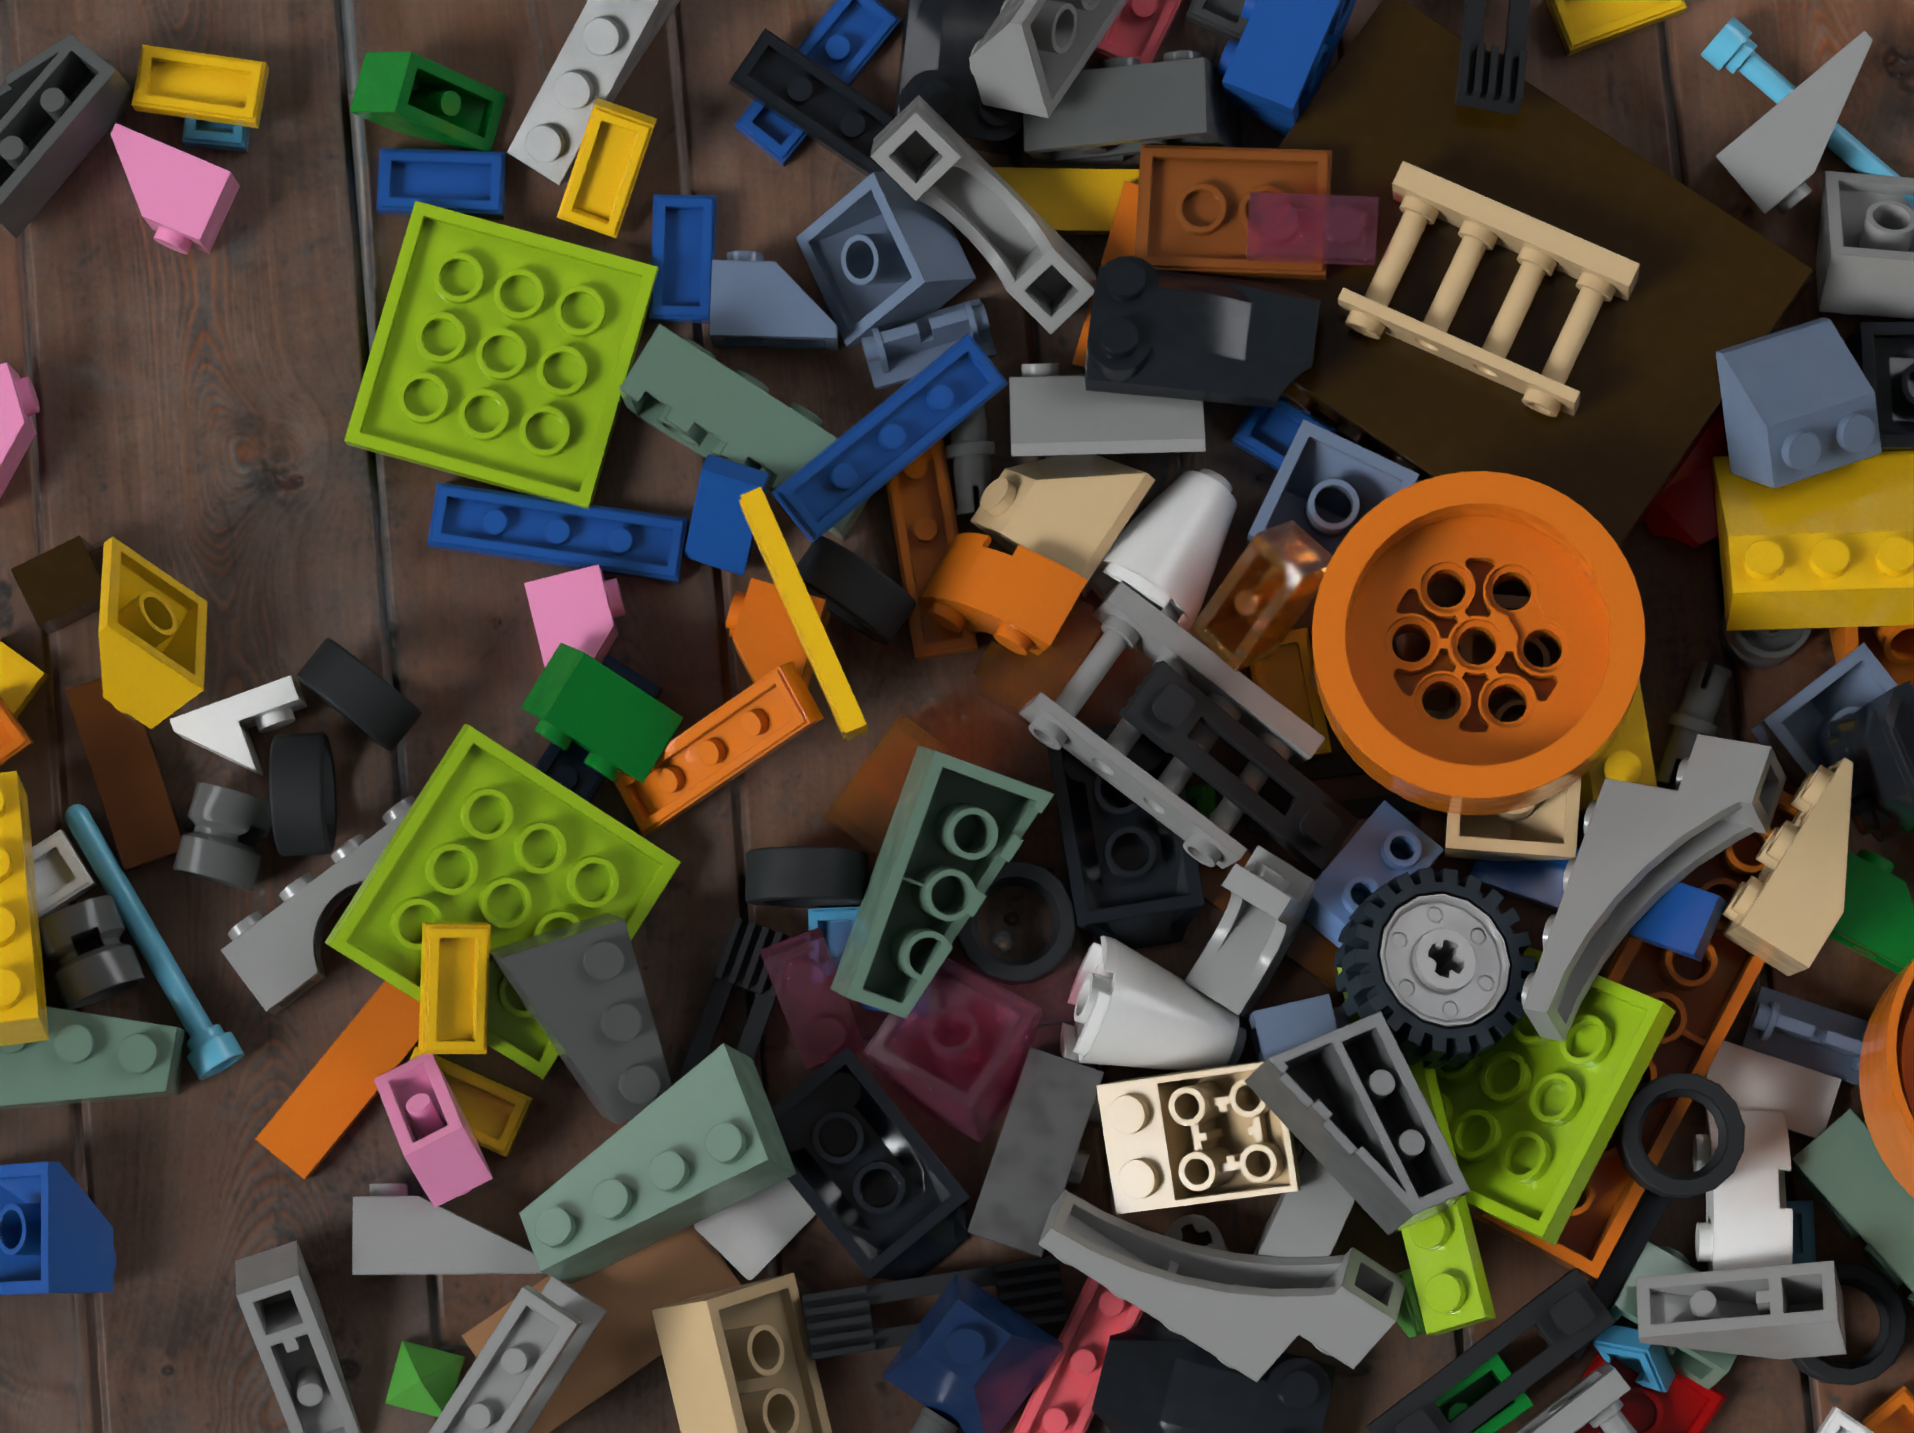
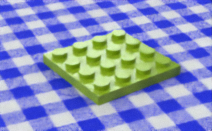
M415 201L344 439L345 443L352 447L589 510L594 500L623 400L619 388L632 369L659 268Z
M464 724L325 943L420 1002L422 922H487L491 925V950L595 916L611 913L625 919L629 937L632 940L681 861L478 730ZM490 957L487 1045L541 1079H544L558 1057L556 1048L536 1019L530 1015L523 1005L522 999L501 969L496 966Z
M1528 947L1524 951V956L1535 958L1534 972H1536L1542 952ZM1597 975L1581 1002L1565 1042L1540 1037L1528 1016L1524 1013L1522 1019L1513 1026L1514 1028L1489 1050L1463 1064L1449 1067L1447 1063L1436 1069L1435 1074L1458 1166L1470 1189L1465 1194L1468 1206L1555 1246L1676 1011L1660 1000Z

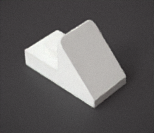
M290 675L171 718L170 722L173 731L182 738L263 776L264 774L248 728L257 725L259 732L264 733L287 726L296 720L293 712L306 708L307 704L300 684Z

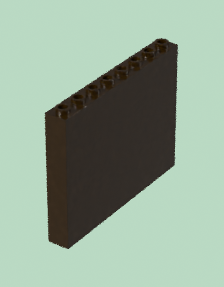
M1382 0L1277 148L1332 150L1327 280L1222 278L1292 286L1303 294L1320 299L1312 368L1299 375L1281 394V397L1292 406L1308 415L1316 408L1335 421L1331 429L1336 435L1363 448L1368 443L1387 456V459L1420 474L1416 483L1419 479L1423 481L1451 473L1489 471L1516 475L1547 485L1585 508L1602 524L1622 551L1723 408L1715 351L1775 333L1809 286L1813 269L1527 81L1524 83L1523 101L1518 116L1455 105L1461 38L1403 0ZM1403 161L1640 264L1638 280L1628 301L1613 295L1610 302H1603L1565 385L1580 391L1579 406L1574 416L1561 410L1557 417L1539 413L1521 401L1524 394L1384 332L1380 339H1373L1356 332L1345 324L1347 316L1339 313L1338 297L1342 289L1346 288L1365 296L1402 218L1403 212L1399 209L1401 202L1393 199L1392 183ZM1438 218L1433 225H1426L1388 305L1389 308L1421 322L1424 321L1462 240L1458 235L1460 228ZM1495 244L1493 250H1485L1449 326L1448 334L1480 348L1483 347L1521 266L1517 261L1518 253ZM1555 269L1551 276L1544 275L1506 356L1507 360L1539 374L1542 373L1580 292L1576 287L1577 279Z

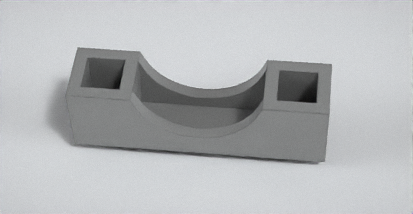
M919 95L874 138L870 157L915 201L932 207L957 227L989 262L1002 281L1006 291L1050 334L1058 329L1094 294L1097 272Z
M413 795L404 798L389 809L382 817L387 825L366 840L362 834H358L335 850L331 855L335 864L317 878H314L309 872L289 884L279 894L284 902L265 917H262L259 911L254 912L228 932L232 942L222 948L221 952L266 1012L276 1016L326 978L322 960V939L326 925L336 908L358 891L416 799Z

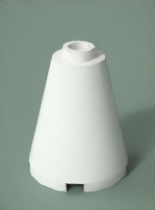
M1201 469L1199 472L1188 470L1182 473L1123 528L1086 586H1084L1081 592L1086 598L1092 589L1102 599L1109 590L1122 581L1192 635L1237 508L1236 499L1231 494L1233 490L1231 484L1222 475L1210 469Z
M1103 935L1100 936L1101 944L1094 942L1080 965L1067 1002L1075 1005V1025L1062 1023L1060 1052L1064 1059L1076 1063L1175 1071L1226 1066L1227 1064L1235 1065L1238 1062L1246 1041V1029L1239 1027V1016L1116 939Z

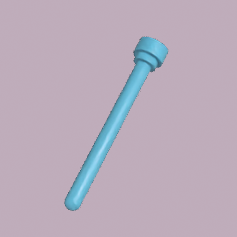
M1733 16L1700 55L1718 71L1724 67L1731 74H1734L1738 70L1778 104L1797 87L1754 51L1758 45L1749 38L1752 32ZM1838 122L1836 123L1826 147L1859 174L1901 177ZM1902 195L1914 209V196Z
M81 804L71 805L65 812V822L107 895L113 896L122 921L187 1031L190 1039L186 1044L191 1051L187 1056L189 1063L199 1080H205L223 1072L244 1057L243 1050L232 1032L225 1033L220 1024L213 1025L89 810Z

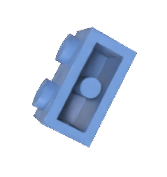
M1384 800L1316 879L1314 893L1304 920L1340 948L1343 943L1339 942L1338 939L1342 929L1350 921L1349 917L1368 896L1401 874L1408 872L1411 875L1418 869L1431 868L1444 849Z

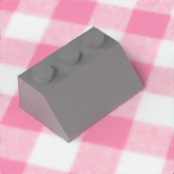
M1005 0L1000 14L984 37L974 45L969 57L970 70L975 77L982 104L1049 118L1128 0Z
M1825 171L1822 184L1815 267L1818 311L1914 320V209L1902 196H1914V178Z
M1060 363L1021 364L1022 376H1009L1011 456L1206 451L1203 401L1086 391L1085 374L1060 375Z

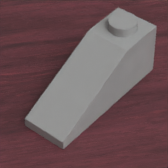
M1865 30L1716 155L1717 159L1764 214L1775 206L1784 215L1812 191L1805 180L1815 173L1873 41Z
M369 1184V1196L353 1197L352 1275L545 1274L540 1272L532 1250L441 1205L434 1208L431 1201L424 1197L408 1196V1184Z
M297 1240L236 1260V1296L290 1433H362L317 1291Z
M1834 1261L1636 1278L1638 1337L1640 1343L1780 1360L1847 1354L1843 1294Z

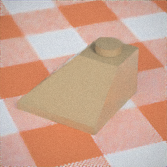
M1095 454L1055 456L1005 468L999 478L989 484L983 492L980 507L970 522L1012 554L1020 545L1063 565L1089 581L1155 479L1146 472Z

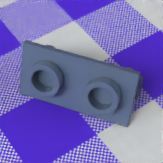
M980 298L937 310L887 331L879 332L878 327L871 328L873 335L861 338V344L875 391L908 382L969 333L988 358L997 356L989 330L990 325L984 304H981Z
M1760 986L1742 1047L1859 1086L1860 1053L1869 1021Z

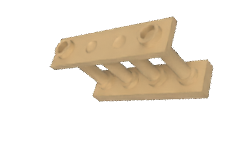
M1403 161L1392 183L1393 199L1401 202L1399 209L1403 212L1402 218L1365 296L1346 288L1342 289L1338 297L1339 313L1347 316L1345 324L1356 332L1373 339H1380L1384 332L1524 394L1521 401L1539 413L1557 417L1561 410L1574 416L1579 406L1580 391L1565 385L1603 302H1610L1613 295L1628 301L1638 280L1640 264ZM1438 218L1460 228L1458 235L1462 240L1424 321L1421 322L1389 308L1388 305L1426 225H1433ZM1495 244L1518 253L1517 261L1521 266L1484 345L1480 348L1448 334L1447 331L1485 250H1493ZM1555 269L1577 279L1576 287L1580 292L1542 373L1539 374L1507 360L1506 356L1544 275L1551 276Z

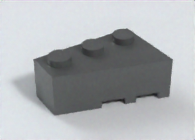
M1381 1011L1266 1059L1244 1081L1388 1236L1445 1211L1470 1191Z

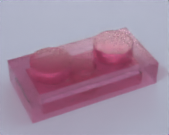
M1250 192L1247 260L1376 266L1379 197Z
M820 927L760 950L805 1069L830 1060L846 1046L851 1051L865 1047L848 999L830 989L837 970Z

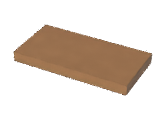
M694 1224L573 1284L567 1283L606 1309L607 1313L529 1433H551L659 1358L662 1352L652 1314L653 1309L698 1295L742 1285L723 1256L695 1230ZM548 1275L532 1288L541 1293L551 1276ZM514 1300L462 1335V1338L476 1358Z

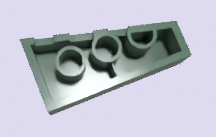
M659 324L619 388L626 408L632 415L704 458H707V455L710 454L769 473L765 494L774 500L776 498L771 492L837 439V437L821 428L823 420L808 409L794 402H791L788 407L768 394L769 388L753 376L741 370L732 371L715 360L716 357L701 345L688 338H681ZM870 497L836 523L828 532L844 541Z
M918 745L830 989L846 998L907 1018L953 948L951 944L969 917L975 916L987 897L985 895L986 891L1004 864L1011 861L1024 841L1021 838L1037 814H1042L1054 794Z
M47 1007L49 1040L0 1046V1110L40 1108L75 1103L178 1095L188 1033L186 1030L173 1026Z
M723 1043L523 1209L519 1214L540 1272L573 1284L795 1175V1168L753 1059Z
M1849 1109L1792 1158V1173L1849 1239L1855 1240L1860 1235L1868 1245L1863 1248V1252L1877 1272L1883 1274L1895 1288L1905 1284L1912 1293L1907 1299L1914 1309V1198L1899 1184L1881 1159L1872 1141L1866 1121L1862 1122Z

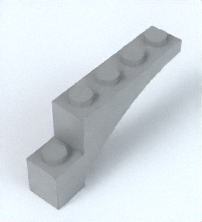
M588 0L507 153L558 185L567 182L597 97L613 103L631 72L680 0Z
M1698 734L1690 757H1684L1679 765L1676 777L1677 791L1605 778L1597 801L1593 800L1586 810L1583 825L1585 835L1577 857H1572L1565 868L1563 877L1564 894L1556 914H1552L1545 924L1542 938L1544 950L1536 972H1531L1523 985V1010L1540 1037L1565 1042L1581 1002L1604 963L1629 930L1665 893L1698 866L1737 841L1754 832L1768 833L1787 778L1771 746Z
M1067 1190L1052 1205L1038 1245L1051 1252L1062 1263L1075 1267L1108 1288L1116 1297L1132 1303L1162 1322L1170 1331L1184 1336L1216 1356L1227 1367L1238 1370L1255 1382L1260 1380L1298 1335L1311 1342L1320 1352L1333 1356L1354 1369L1396 1322L1407 1282L1353 1247L1345 1255L1272 1257L1233 1253L1186 1243L1148 1231L1106 1213Z

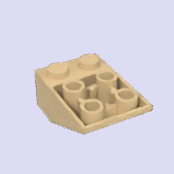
M1845 757L1828 768L1820 765L1815 773L1810 771L1790 802V805L1799 811L1792 822L1786 820L1781 828L1777 826L1774 828L1756 857V860L1764 864L1763 869L1757 878L1751 876L1747 883L1742 881L1722 912L1723 916L1730 919L1722 933L1724 937L1787 976L1806 970L1811 966L1844 912L1853 762Z
M1264 1061L1149 1075L1096 1085L1116 1215L1302 1190L1293 1133L1244 1082Z

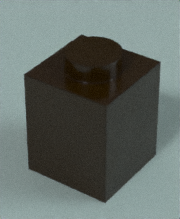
M80 535L11 569L37 625L48 634H52L100 610L103 546L93 549Z

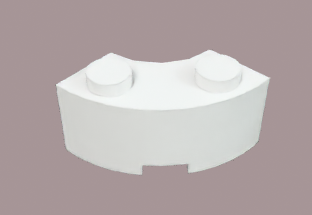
M1706 1110L1705 1134H1694L1693 1138L1694 1172L1700 1170L1712 1159L1718 1146V1128L1713 1115L1708 1110ZM1739 1110L1745 1125L1744 1152L1734 1173L1716 1189L1705 1192L1706 1223L1697 1222L1696 1260L1697 1262H1707L1709 1271L1792 1264L1793 1209L1786 1208L1784 1171H1791V1157L1784 1111Z

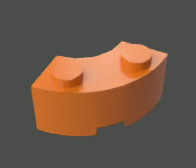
M972 532L956 535L918 601L930 607L927 613L928 616L939 625L953 632L960 633L964 628L971 633L984 632L992 634L997 642L1017 654L1026 656L1030 651L1039 656L1052 644L1088 579L1018 545L1011 556L988 548L993 540L989 535Z

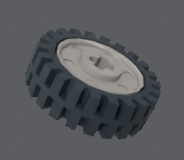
M1422 868L1411 875L1406 872L1393 878L1375 890L1358 906L1349 917L1350 921L1344 926L1338 939L1343 945L1335 952L1334 966L1341 967L1342 972L1335 978L1338 992H1348L1349 998L1342 1004L1347 1016L1351 1017L1358 1014L1363 1019L1381 1011L1407 1064L1411 1066L1422 1060L1424 1061V1068L1438 1069L1447 1063L1449 1067L1474 1059L1495 1046L1522 1019L1525 1013L1522 1006L1523 985L1527 976L1535 971V958L1524 956V951L1531 945L1527 931L1516 934L1513 928L1521 920L1514 908L1503 913L1498 907L1504 899L1501 894L1494 888L1483 894L1479 891L1483 881L1472 875L1459 881L1457 870L1444 868L1434 874L1433 868Z

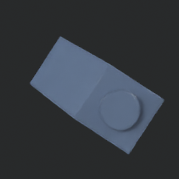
M732 251L727 253V260H712L709 335L713 347L839 350L837 325L776 261H764L765 255L754 251Z

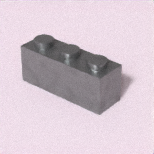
M1030 1047L967 1231L969 1234L1038 1258L1042 1257L1044 1248L1038 1245L1052 1205L1064 1192L1066 1184L1079 1188L1091 1153V1151L1079 1148L1086 1125L1089 1123L1099 1127L1102 1121L1096 1085L1101 1084L1104 1072Z

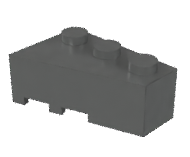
M72 34L64 37L3 76L6 82L0 85V226L15 238L22 233L132 104L134 89L118 70Z
M1190 50L1172 51L1163 55V62L1141 64L1139 59L1132 57L1110 58L1103 61V68L1081 70L1049 118L1023 113L1024 152L1042 164L1123 162V155L1140 154L1141 145L1242 148L1240 109L1224 99L1222 84L1224 77L1216 74L1217 67L1205 57H1201L1200 52Z
M605 913L490 950L491 959L506 976L522 999L523 1005L530 1015L536 1019L556 1048L555 1050L601 1116L615 1124L632 1120L672 1086L625 919L611 913Z

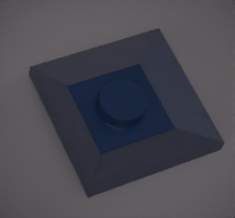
M957 1273L884 1370L882 1378L965 1433H1000L1063 1350L1064 1346L1062 1342Z

